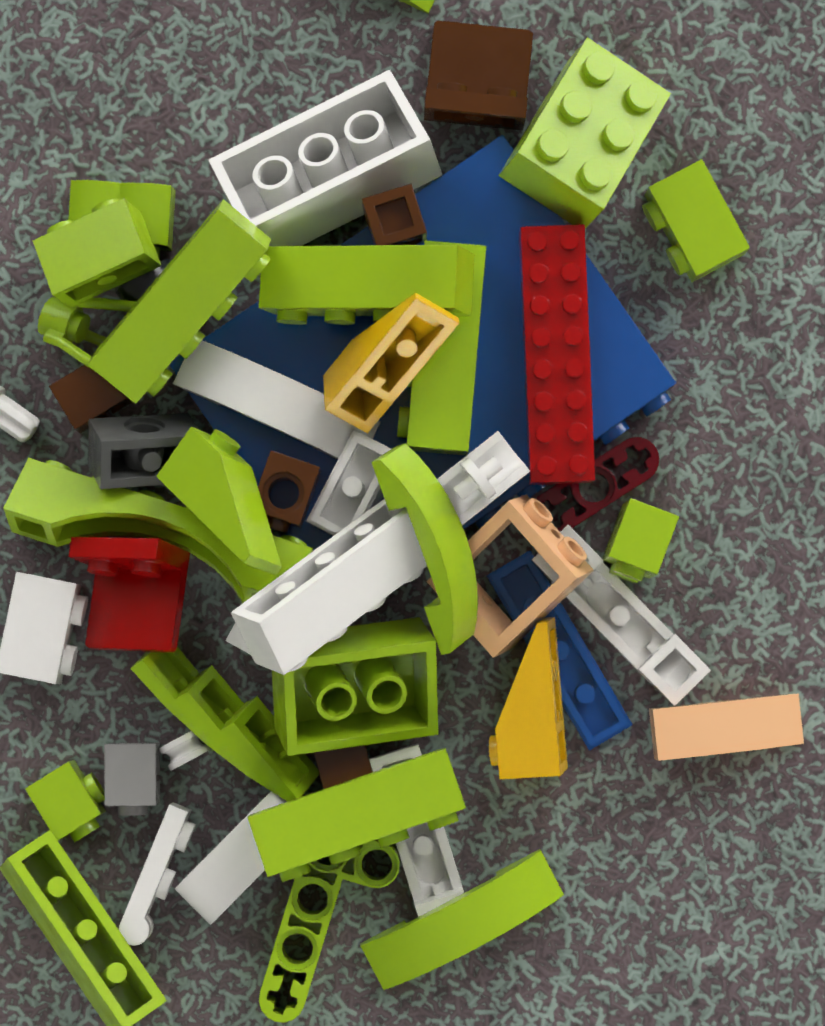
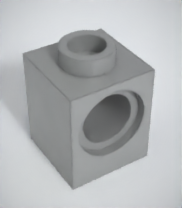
M160 742L104 744L105 806H118V815L138 816L148 815V806L160 804V781H156V775H160Z

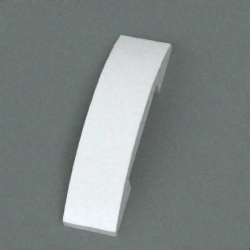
M201 341L187 359L184 358L173 382L175 386L304 442L335 459L340 457L353 430L373 439L380 425L378 421L367 434L326 411L323 393L205 341Z
M567 525L560 533L564 537L567 536L574 539L583 548L587 555L585 561L594 571L566 598L650 684L675 706L711 670L617 576L609 574L610 569L603 563L604 560ZM539 553L532 559L534 564L552 583L559 578V575Z
M417 743L369 758L372 770L375 772L421 756L422 754ZM427 822L408 828L407 831L410 838L396 843L418 917L464 893L445 828L441 827L429 831Z

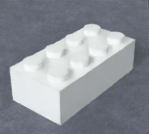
M390 70L209 159V163L229 204L271 238L269 246H302L364 215L362 207L363 198L411 183L414 190L443 175L429 136Z

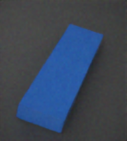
M530 550L486 576L512 621L551 586L544 573L532 561L534 556ZM560 602L544 618L555 617L562 704L587 749L591 750L633 724ZM535 627L523 637L527 646Z

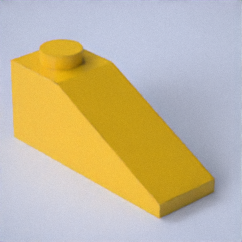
M417 293L411 295L353 338L323 375L325 410L368 434L459 325V318Z
M547 617L537 622L495 727L496 735L489 737L490 762L492 766H498L499 780L561 776L568 768L555 617Z

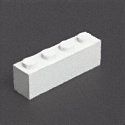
M383 499L231 612L255 664L283 675L299 669L316 650L327 642L340 638L347 631V627L366 612L373 611L382 606L388 595L404 583L411 582L421 576L427 564L406 507L389 511L386 501Z

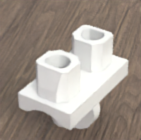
M497 431L437 480L448 495L463 526L526 476L530 470L512 450L500 432Z

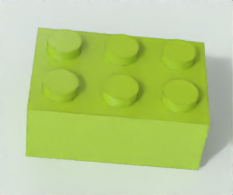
M587 37L565 64L498 176L572 225L585 224L586 229L605 209L671 93Z
M420 617L348 626L347 631L340 638L327 642L316 650L299 669L288 672L285 675L272 670L274 729L287 756L438 735L436 640Z

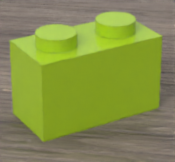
M703 159L648 187L645 193L648 202L642 205L644 214L655 232L663 229L672 245L666 249V253L671 265L679 276L687 273L690 281L694 282L742 257L750 249Z
M125 198L103 201L92 209V213L75 221L66 220L58 222L48 228L47 234L32 240L52 295L69 307L76 306L161 266L142 212Z
M632 498L622 504L602 557L603 562L611 564L609 574L636 584L638 581L642 582L643 577L651 578L658 575L679 516Z

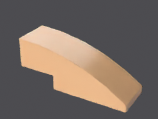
M799 693L649 709L654 759L658 761L804 744Z

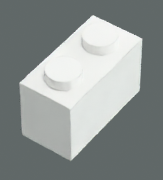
M16 572L0 647V673L52 684H62L63 675L72 676L78 652L77 646L70 645L74 625H83L88 605V596L80 595L82 585Z

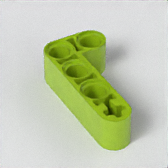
M378 839L359 845L358 848L361 855L333 865L320 859L310 862L311 872L294 879L259 995L261 1011L267 1018L274 1022L285 1023L294 1020L300 1015L308 996L343 879L370 888H382L391 884L396 879L400 867L398 851L393 845L380 848ZM375 849L382 850L390 856L392 867L386 875L373 877L364 870L362 860L369 851ZM317 884L323 887L328 896L326 906L317 911H310L304 908L299 899V892L304 886ZM293 934L305 935L313 946L311 955L302 960L289 957L284 948L285 939ZM276 964L290 972H305L307 974L305 979L295 974L290 995L297 998V1002H288L285 1009L276 1007V997L269 995L270 990L278 991L280 989L286 972L276 971Z

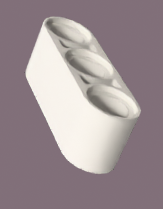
M270 792L175 888L210 925L265 871L247 817L250 814L287 802L273 792Z

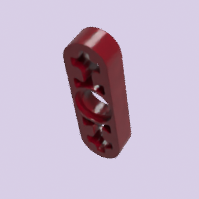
M632 437L596 458L595 473L601 475L608 484L607 495L599 502L585 500L580 494L579 483L556 484L536 499L541 503L548 501L552 507L557 506L567 499L560 490L569 486L572 498L585 512L577 517L574 508H570L560 516V521L563 525L557 529L561 532L567 525L574 528L651 478L659 466L658 450L649 440L642 437ZM632 447L636 452L645 450L649 455V458L644 462L647 471L640 474L634 468L624 473L620 478L627 485L622 489H618L615 476L608 468L603 466V462L611 459L613 467L616 468L627 460L628 456L625 451L627 448Z

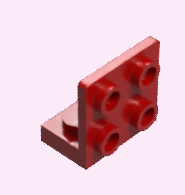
M71 537L68 557L87 564V572L95 574L85 640L86 647L96 650L175 652L178 646L190 552L159 538Z

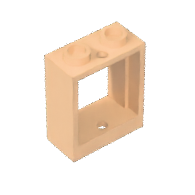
M527 494L509 500L468 540L474 560L508 525L513 523L559 575V578L513 622L477 582L478 610L474 637L493 658L512 649L536 626L537 622L547 616L594 571L585 561L587 555L583 548L574 539L567 536L564 537L552 524L553 517L547 507L535 498L530 499ZM430 577L427 580V583L436 592L432 578Z

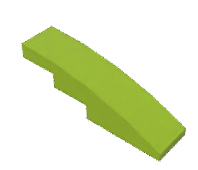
M177 647L175 652L146 651L130 668L158 700L207 746L246 776L287 802L302 797L319 776V770L306 754L287 756L274 729V716L258 696L243 703L212 665L199 673Z

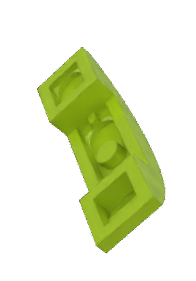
M405 443L397 445L371 463L388 510L404 507L407 509L438 595L424 609L441 655L450 654L473 636L475 632L478 610L475 567L466 534L448 495L429 467Z
M541 849L495 872L496 876L414 920L408 923L404 920L360 943L383 990L426 974L477 949L528 920L564 896Z

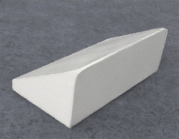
M353 430L306 522L334 536L382 501L384 496L371 462L391 450V448Z

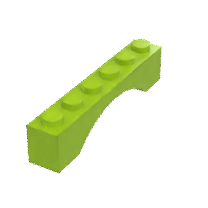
M28 457L3 507L11 532L56 547L70 544L71 537L128 536L164 540L190 552L215 569L234 589L242 603L313 552V548L308 547L305 542L290 535L273 536L282 568L277 575L244 564L187 507L167 502L163 497L149 490L135 492L126 488L100 489L94 476L91 478L73 472L68 466L54 460H48L44 463Z

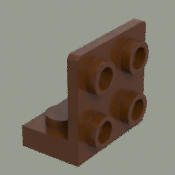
M436 21L433 28L424 120L523 131L527 111V90L533 32L526 29Z

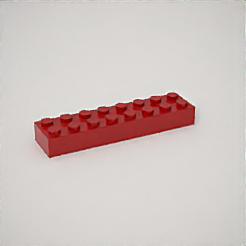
M585 224L520 227L528 467L530 470L529 485L593 483L595 481Z

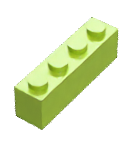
M223 199L95 350L87 365L135 404L146 392L154 397L172 376L173 373L167 367L177 355L180 354L187 359L204 339L205 335L200 331V328L211 316L219 321L235 303L238 297L232 291L245 277L250 282H253L269 263L271 258L265 252L268 250L271 238Z
M425 240L424 245H459L475 254L471 316H457L459 318V325L407 386L412 387L410 407L400 406L397 437L407 438V445L413 451L467 456L471 430L486 246Z
M459 245L269 246L265 252L271 260L260 275L259 308L277 315L276 322L307 324L308 316H324V322L338 325L355 324L356 316H373L372 322L375 323L414 293L421 295L455 316H471L475 254Z
M441 748L250 814L247 818L267 877L279 873L281 881L285 882L310 873V862L329 857L331 865L361 855L358 848L359 845L378 839L380 848L410 838L407 831L408 828L427 822L429 831L455 823L459 821L456 812L466 809L447 750L446 748Z
M51 830L5 860L0 866V871L106 1026H133L167 1001Z

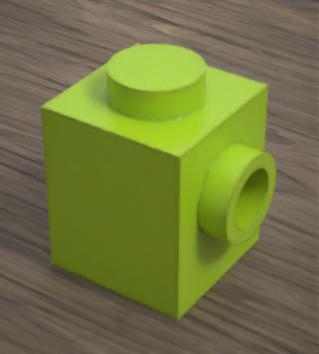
M75 760L68 761L25 788L48 828L58 841L70 835L75 843L101 827L96 817L106 812L101 804L105 800L104 789L92 772L84 776Z

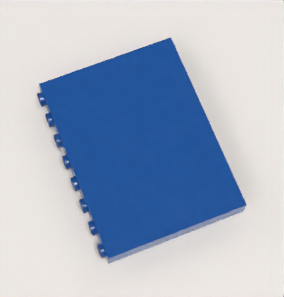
M502 134L417 192L415 196L427 230V241L486 246L468 454L499 431L516 455L528 467L519 231L520 227L566 224L559 215L498 176L513 152V148ZM368 226L340 246L374 245ZM586 254L594 441L600 438L604 445H607L630 429L625 420L639 410H642L646 417H648L671 401L667 391L673 388L676 381ZM257 301L206 336L202 341L251 360L324 394L323 375L350 341L374 324V322H372L373 316H356L355 324L338 325L324 322V316H308L307 324H283L276 322L277 315L260 309L259 301ZM178 355L170 364L176 375L184 361V357ZM406 387L379 419L380 425L373 440L391 449L397 445L407 444V438L397 437L400 406L410 407L412 387ZM188 391L212 428L227 434L240 445L237 454L252 467L257 486L259 485L271 450L321 468L322 472L302 529L290 525L286 535L302 540L308 547L313 548V551L332 538L331 534L306 522L338 459L225 406H219ZM414 451L437 479L465 457V455ZM528 473L462 526L464 531L474 524L480 529L501 509V505L516 495L520 497L527 494L531 498L545 488L547 484L529 485ZM290 481L278 482L270 493L272 504L281 509L292 507L299 498L298 486Z

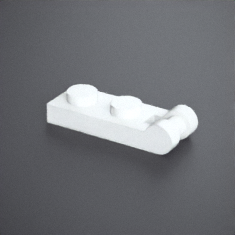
M174 802L169 804L119 925L120 933L127 943L132 946L142 944L152 934L154 923L149 913L155 898L166 899L176 875V871L168 868L175 850L185 852L196 824L187 821L192 810Z

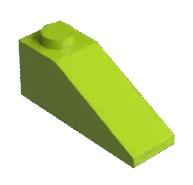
M191 426L156 477L244 564L277 575L282 565L253 469L237 454L240 445L227 434L217 429L210 435Z

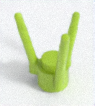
M51 297L44 304L40 312L37 326L38 332L43 335V342L59 347L88 368H91L87 364L92 356L72 342L81 343L85 340L100 346L106 337L89 330L90 316L84 313L83 308L128 312L137 301L93 297L76 306L69 307L56 297Z

